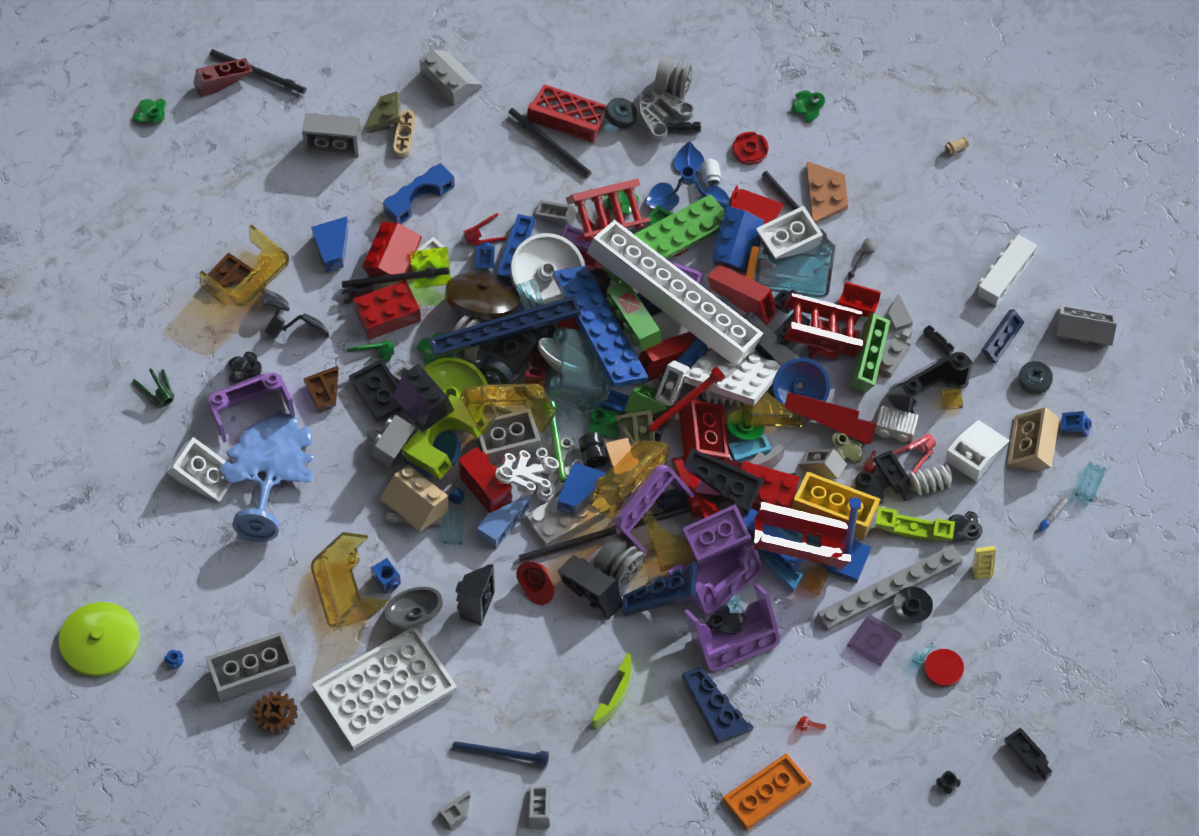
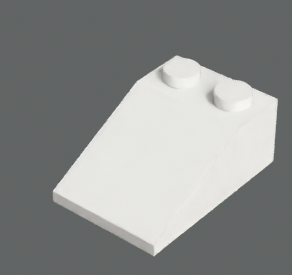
M804 206L756 228L757 233L774 259L802 254L818 247L823 236Z
M194 437L185 443L166 471L168 475L182 485L216 502H220L232 484L225 480L220 472V467L226 461Z

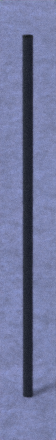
M723 496L711 497L715 504L727 501ZM684 505L641 518L634 528L690 512L689 507ZM610 527L520 554L519 560L520 562L528 561L617 533Z

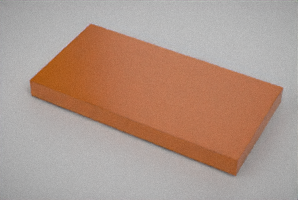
M786 753L723 796L722 801L746 831H748L808 789L812 783Z

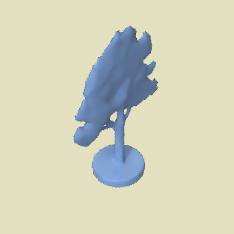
M282 411L262 421L259 420L248 429H245L242 436L239 437V443L227 451V456L234 460V464L225 462L220 467L221 474L229 483L248 479L259 485L260 493L256 509L239 511L235 514L232 524L234 531L247 540L266 542L278 536L280 528L278 519L266 512L269 492L273 485L279 483L280 480L303 481L305 483L313 481L312 476L314 474L311 470H307L303 463L311 462L314 456L312 454L305 455L301 450V447L311 445V431L307 426L298 430L296 425L298 419L291 417L290 414H282ZM258 472L266 473L265 481L258 477Z

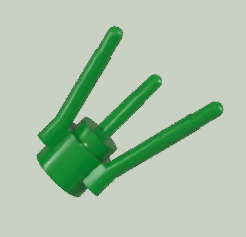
M391 340L378 344L347 348V351L376 348L378 356H382L383 358L381 359L384 362L391 360L390 355H394V347Z

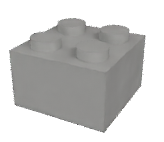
M395 415L393 420L389 418L383 427L382 435L378 434L373 441L371 456L391 468L405 443L410 440L415 427Z

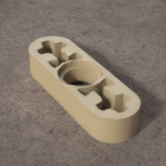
M403 110L401 112L402 122L397 123L393 150L394 155L398 158H406L410 154L415 127V114L411 110ZM406 117H409L408 125H405ZM402 131L409 132V135L406 137H402L399 134ZM401 143H404L403 151H399Z

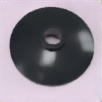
M906 587L896 594L893 607L897 616L903 621L920 623L931 615L933 601L925 590L919 587ZM914 606L916 609L912 610L909 607Z

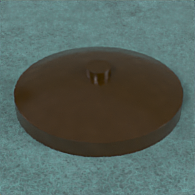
M477 272L459 274L452 277L447 282L445 288V299L453 309L477 319L494 320L510 315L514 307L518 308L520 303V294L516 288L508 281L491 274Z

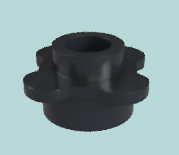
M946 771L941 778L936 780V784L941 786L946 794H951L952 790L961 784L960 780L951 771Z

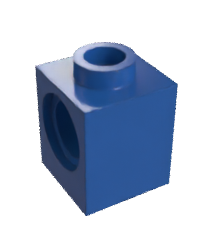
M388 558L371 567V576L384 594L388 591H394L401 584L400 574ZM386 575L391 576L389 579L383 578Z

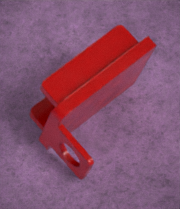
M736 185L729 199L730 207L745 210L763 219L764 224L778 218L783 208V203L745 189L738 190L739 186Z

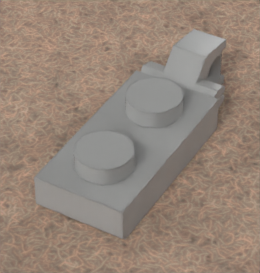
M905 328L901 336L896 335L893 337L882 354L879 371L890 377L893 375L910 350L912 342L909 340L912 337V330Z

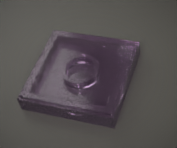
M868 614L847 646L881 667L902 638V633Z

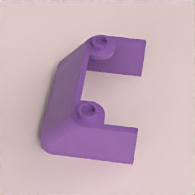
M266 372L207 395V408L223 443L227 442L218 411L279 389L291 417H295L292 398L281 375L274 372Z
M666 465L654 467L611 520V527L616 533L621 534L630 542L632 547H637L645 555L648 554V551L634 538L630 531L669 483L692 498L695 496L678 475Z
M757 582L753 583L757 601L747 606L745 611L747 620L740 625L742 627L740 633L729 635L723 632H716L712 634L711 629L706 624H700L699 620L689 610L684 611L692 639L710 670H721L773 649L779 644L780 635L769 594Z

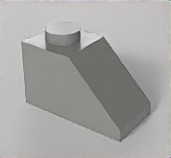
M808 449L799 465L823 478L838 479L847 463L835 449Z

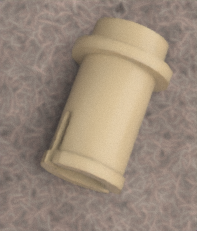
M963 136L953 142H947L945 145L946 153L948 155H955L957 151L969 147L968 139Z

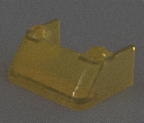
M252 224L249 226V241L262 252L257 256L258 267L234 289L224 288L203 270L200 272L201 287L225 306L247 305L289 264L287 252Z
M539 384L465 387L461 393V399L482 435L487 433L499 414L494 405H524L526 409L530 408L540 433H544L557 413L544 388Z
M636 441L630 451L609 472L596 480L592 507L612 520L613 516L621 508L623 498L654 467L666 465L670 446L659 441Z
M342 532L312 560V575L327 624L330 627L339 628L371 619L388 604L387 599L361 598L352 570L360 560L357 548L368 539L367 535Z

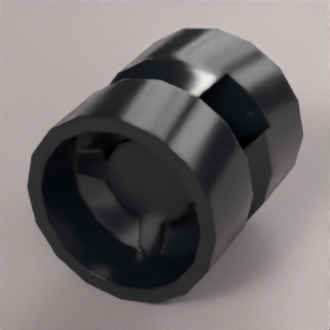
M588 433L580 437L578 442L584 466L590 468L604 466L608 462L606 449L603 447L605 444L602 434Z

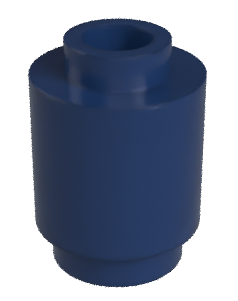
M677 488L663 491L656 499L659 509L662 508L663 511L683 506L687 502L685 493Z

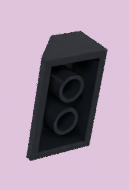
M419 363L402 375L393 398L422 432H425L454 411L448 396Z
M489 564L465 574L462 582H458L455 592L458 593L456 601L458 602L457 610H459L460 619L479 625L483 624L495 594L494 565Z

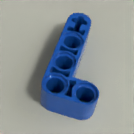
M750 509L748 515L746 513L742 515V519L754 542V517L757 511ZM763 524V535L791 541L776 527ZM764 550L791 573H794L805 561L804 559Z

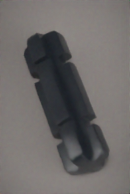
M691 122L666 123L667 133H674V131L676 133L701 132V122H693V124Z
M931 325L925 327L923 334L928 338L930 337V340L940 349H943L946 355L954 352L955 347L950 342L947 343L948 340L938 331L935 332Z

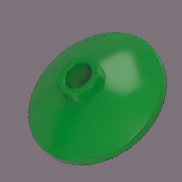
M746 410L735 411L727 419L729 432L738 439L753 441L760 438L764 433L765 425L763 420L753 412Z

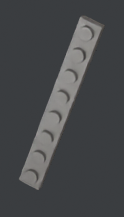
M951 545L818 611L817 616L828 631L894 598L903 588L916 587L962 564L963 559L955 547Z

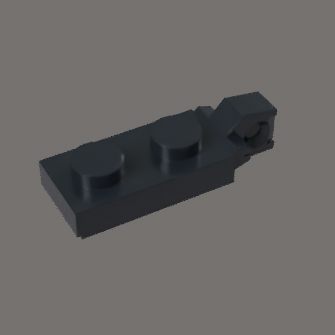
M892 450L874 457L875 464L889 482L892 490L896 494L900 493L904 501L911 499L913 492L910 489L912 486L910 478Z
M1018 728L1004 739V742L1034 774L1038 772L1044 780L1051 776L1052 770L1048 766L1047 756L1022 728Z

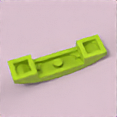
M878 507L875 526L913 539L952 541L955 522L938 518L935 521L899 515L897 510Z
M628 653L618 669V678L622 680L608 706L600 703L592 719V728L594 729L599 728L613 717L627 695L631 680V655Z

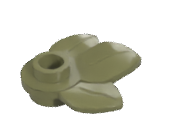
M839 431L835 432L831 439L834 446L833 449L844 461L847 458L854 462H861V447L865 446L866 443ZM839 437L843 438L844 442H841Z

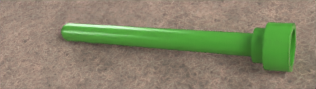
M548 401L542 406L543 413L549 419L555 459L559 463L557 468L559 481L564 483L567 478L556 420L559 409L557 402Z

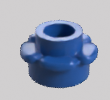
M170 650L164 657V662L168 667L177 669L184 662L183 653L179 650Z

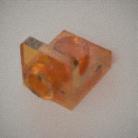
M815 565V568L810 566L801 588L820 596L830 574L826 573L827 569Z

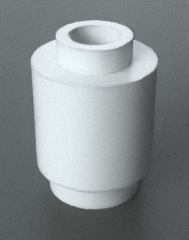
M713 159L705 160L700 166L703 182L707 187L710 185L718 186L721 180L719 163Z

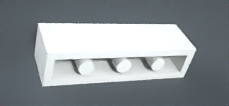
M1019 234L1014 240L1011 239L1006 247L1007 250L999 254L995 266H990L986 278H981L977 285V288H979L977 296L994 306L999 304L1035 256L1037 245Z

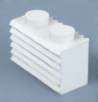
M672 361L668 364L655 400L668 406L677 402L684 384V376L690 368L677 361Z
M881 406L875 433L883 438H897L898 441L903 443L912 442L918 415Z

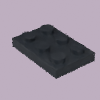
M382 359L349 375L350 382L376 422L402 410L401 406L393 398L398 383Z

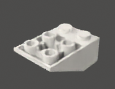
M978 420L947 450L945 461L977 482L1009 444L1010 440Z

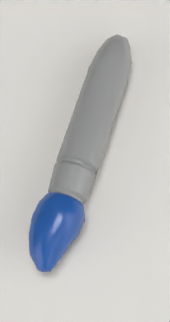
M1067 498L1061 499L1045 520L1040 523V532L1048 528L1050 523L1063 510L1068 502Z

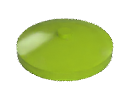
M442 358L429 363L423 368L448 397L453 395L485 413L489 400L488 384L484 375L473 364L458 358ZM459 428L448 429L452 432L462 431Z
M94 602L78 608L68 616L59 633V648L64 661L72 670L88 677H106L124 669L135 657L140 641L139 630L132 615L121 606L108 602Z

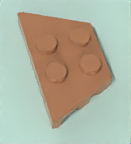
M807 162L811 215L815 224H818L819 220L826 217L830 218L836 213H841L848 209L845 174L812 162Z

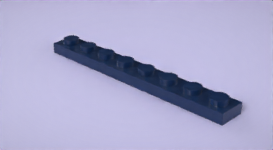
M572 296L429 338V342L435 358L580 316L581 310L576 297Z

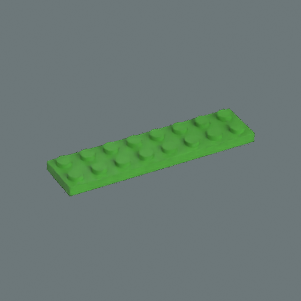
M710 194L634 235L662 257L668 259L719 232L725 210ZM600 263L616 284L624 282Z

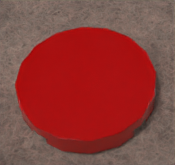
M752 131L739 134L732 145L734 157L739 162L747 165H755L762 162L767 157L769 150L768 141L765 137Z
M937 649L932 651L925 660V675L933 685L938 687L954 686L963 676L964 663L956 652L949 649Z

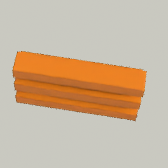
M755 246L751 247L746 277L753 281L759 256V247Z

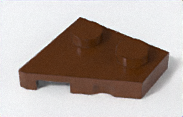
M228 252L204 279L206 283L221 291L255 277L257 274L256 270Z
M338 366L303 378L304 384L318 412L336 406Z

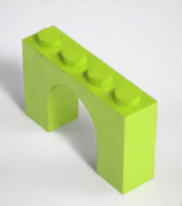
M450 395L448 398L454 411L425 432H422L419 428L416 434L401 449L407 461L438 479H441L449 471L452 464L445 453L433 447L435 438L441 432L451 428L462 429L478 438L490 425L485 413L453 395Z

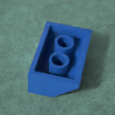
M727 206L711 256L713 264H720L724 267L746 273L751 247H757L760 237L756 228L762 226L764 220L745 210Z

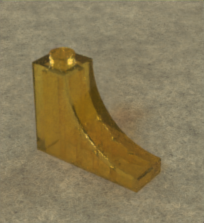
M768 391L763 394L754 406L741 402L746 426L802 427L805 418L798 413L784 407L785 404L772 397Z
M648 511L643 515L660 573L670 570L677 564L685 566L693 561L697 562L686 537H680L665 530L656 521L652 511Z

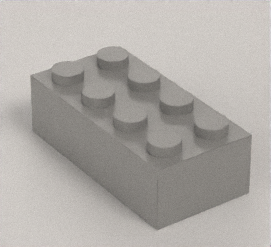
M282 631L206 657L208 669L220 702L297 676L295 664Z

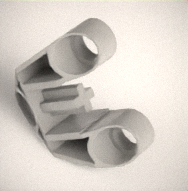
M647 90L641 92L639 96L640 124L648 138L653 142L663 141L667 137V127L664 123L669 117L681 122L688 121L693 117L694 108L690 103L667 92ZM648 97L652 101L646 103L642 99Z

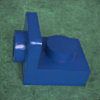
M480 243V246H476L475 268L494 269L495 246H491V243Z
M1084 411L1062 413L1060 429L1062 433L1082 432L1084 437L1089 436L1092 421Z

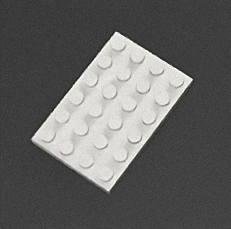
M417 627L408 629L312 684L315 692L353 750L457 691L456 684Z

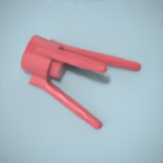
M927 433L893 453L896 455L916 447L921 453L926 452L912 470L915 474L926 459L934 453L932 448L936 446V441L931 434Z

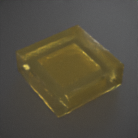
M961 389L942 390L944 410L963 408Z

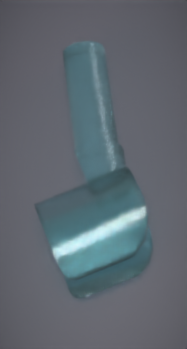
M734 594L729 601V606L745 614L744 609L740 606L743 601L738 594Z
M931 643L922 653L915 651L912 662L922 665L928 653L935 647V644Z

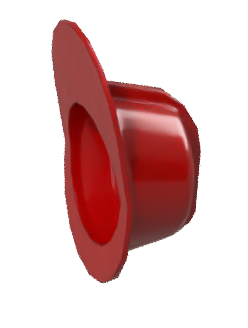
M533 561L522 563L516 571V578L527 597L537 605L548 604L553 599L554 586L549 578L547 568Z

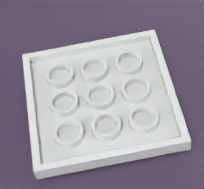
M709 347L710 351L707 352L706 356L700 357L684 376L683 382L697 387L710 377L711 370L717 366L726 379L721 383H713L706 390L754 406L773 384L776 372L781 366L774 360H767L755 354H748L737 366H734Z

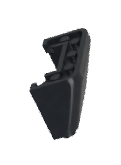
M955 352L939 358L893 384L889 388L888 398L897 410L912 414L914 413L913 407L917 403L914 398L936 383L942 381L946 387L955 384L960 390L968 386L973 362L963 352Z

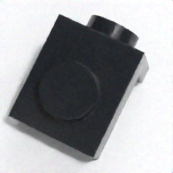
M783 289L774 297L776 308L789 314L793 309L785 308V304L792 293L797 294L796 291L791 289L788 292Z

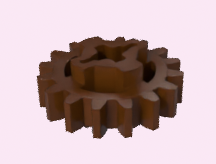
M271 691L269 697L262 695L263 701L257 700L258 707H254L255 721H258V727H263L265 733L271 730L272 735H274L275 731L282 734V729L284 728L289 731V724L295 725L294 719L298 718L296 712L298 708L297 705H294V699H289L287 693L281 696L280 691L277 692V695H274Z

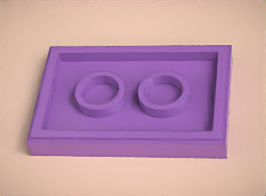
M736 504L682 528L698 564L752 540Z

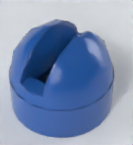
M459 487L453 488L448 495V500L453 504H461L465 496L464 491H461Z

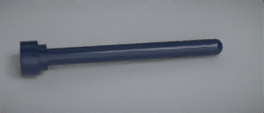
M458 741L452 744V747L456 750L533 761L535 764H538V767L547 768L549 761L548 751L541 750L535 754Z

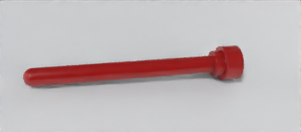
M716 366L711 370L712 373L709 374V378L650 424L648 427L649 431L654 432L713 383H721L726 379L725 375Z

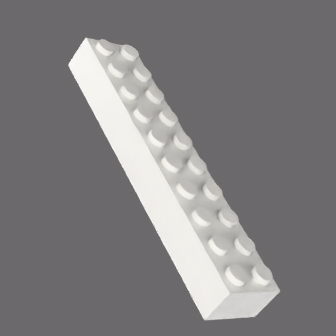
M615 220L593 238L587 251L590 256L734 366H737L757 346L763 335L759 329Z

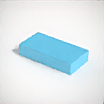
M765 433L756 440H740L728 446L733 460L737 462L752 459L759 452L764 455L771 452V446Z

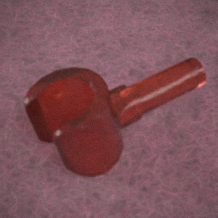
M872 451L870 458L864 463L863 472L866 471L873 474L876 466L872 463L877 451Z
M802 716L796 726L801 731H806L808 726L826 729V724L813 722L807 716Z

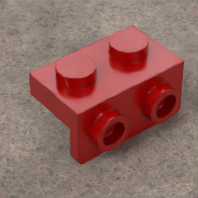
M845 282L838 305L862 311L861 316L870 317L875 314L878 308L881 292Z

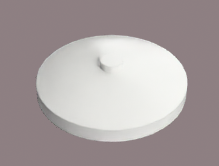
M543 233L531 236L519 245L511 260L510 274L518 293L530 303L541 306L564 299L552 277L553 271L585 266L580 251L572 242L556 234Z

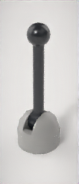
M866 238L861 246L863 253L852 271L848 272L847 276L849 278H854L855 271L866 254H873L877 249L878 245L873 240Z

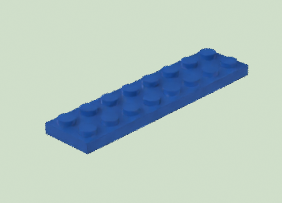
M588 266L553 271L552 277L564 299L572 296L576 297L581 315L574 318L612 388L647 382L648 375Z

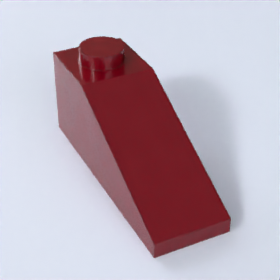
M535 347L530 354L525 375L524 396L533 398L544 397L549 365L541 356L538 347Z

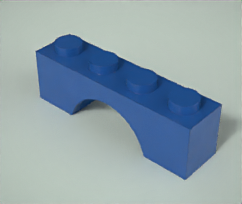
M441 163L432 166L426 173L416 177L413 182L403 186L397 193L388 196L383 202L384 213L394 223L402 224L412 217L411 204L415 198L423 194H435L441 197L455 187L454 176Z

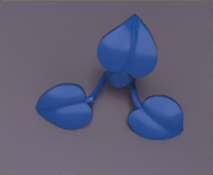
M689 141L678 151L674 159V167L681 174V179L678 180L676 188L673 190L669 183L661 182L656 184L650 190L646 204L653 209L657 205L666 210L675 208L679 203V196L676 192H678L682 183L685 185L694 183L700 194L703 195L700 199L711 194L724 210L729 206L730 198L722 188L715 185L708 186L705 192L702 191L698 180L695 178V173L701 170L700 166L704 162V157L692 142Z

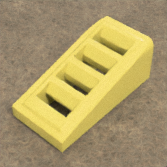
M995 546L975 549L971 565L974 579L993 577Z

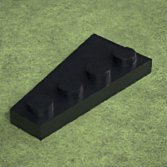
M693 448L684 464L686 470L732 504H736L739 509L748 515L764 479Z

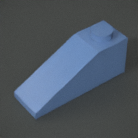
M525 496L489 513L485 519L482 518L476 526L477 537L497 549L531 507L530 497Z

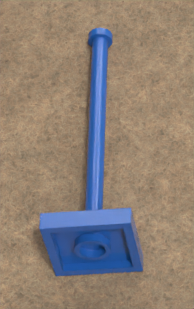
M853 497L849 501L850 513L846 537L843 539V554L851 555V562L846 564L843 570H838L837 567L821 564V569L858 582L872 547L853 540L858 509L861 507V500Z

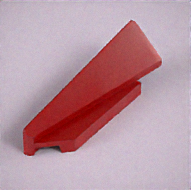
M787 394L784 405L786 409L866 444H871L876 423L859 419V410L802 395Z
M684 455L671 458L675 473L695 495L692 498L685 494L692 518L701 517L702 520L719 512L709 494L695 491L700 479L684 468L686 462L684 461Z

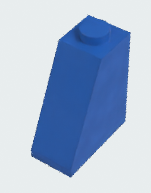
M347 216L312 226V237L325 272L336 271L344 267L349 232Z
M574 462L558 497L557 510L566 515L576 516L609 487L610 474Z

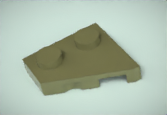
M397 91L380 96L366 125L369 132L402 122L400 95Z
M651 410L615 416L616 421L637 452L656 449L655 433L648 429L649 425L653 423Z

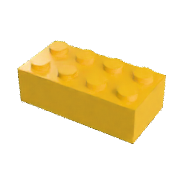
M807 472L794 498L792 510L848 523L850 513L849 501L851 498L857 497L861 500V507L858 509L854 538L864 541L877 514L880 499Z

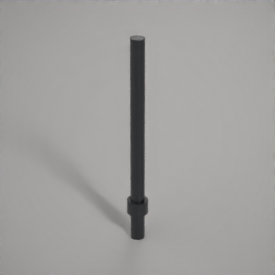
M214 49L210 51V56L224 62L238 60ZM250 65L253 74L280 84L289 91L294 90L301 94H305L307 91L306 87L296 84L294 80L284 79Z
M514 108L509 110L508 113L517 120L520 126L526 127L586 177L591 175L592 172L532 124L527 116L521 115Z
M768 171L763 172L762 177L793 211L800 208ZM819 229L823 234L821 242L831 251L835 245L827 238L824 230Z
M430 267L421 271L342 281V287L350 288L418 278L433 279L436 276L449 275L450 270L449 267L437 269Z

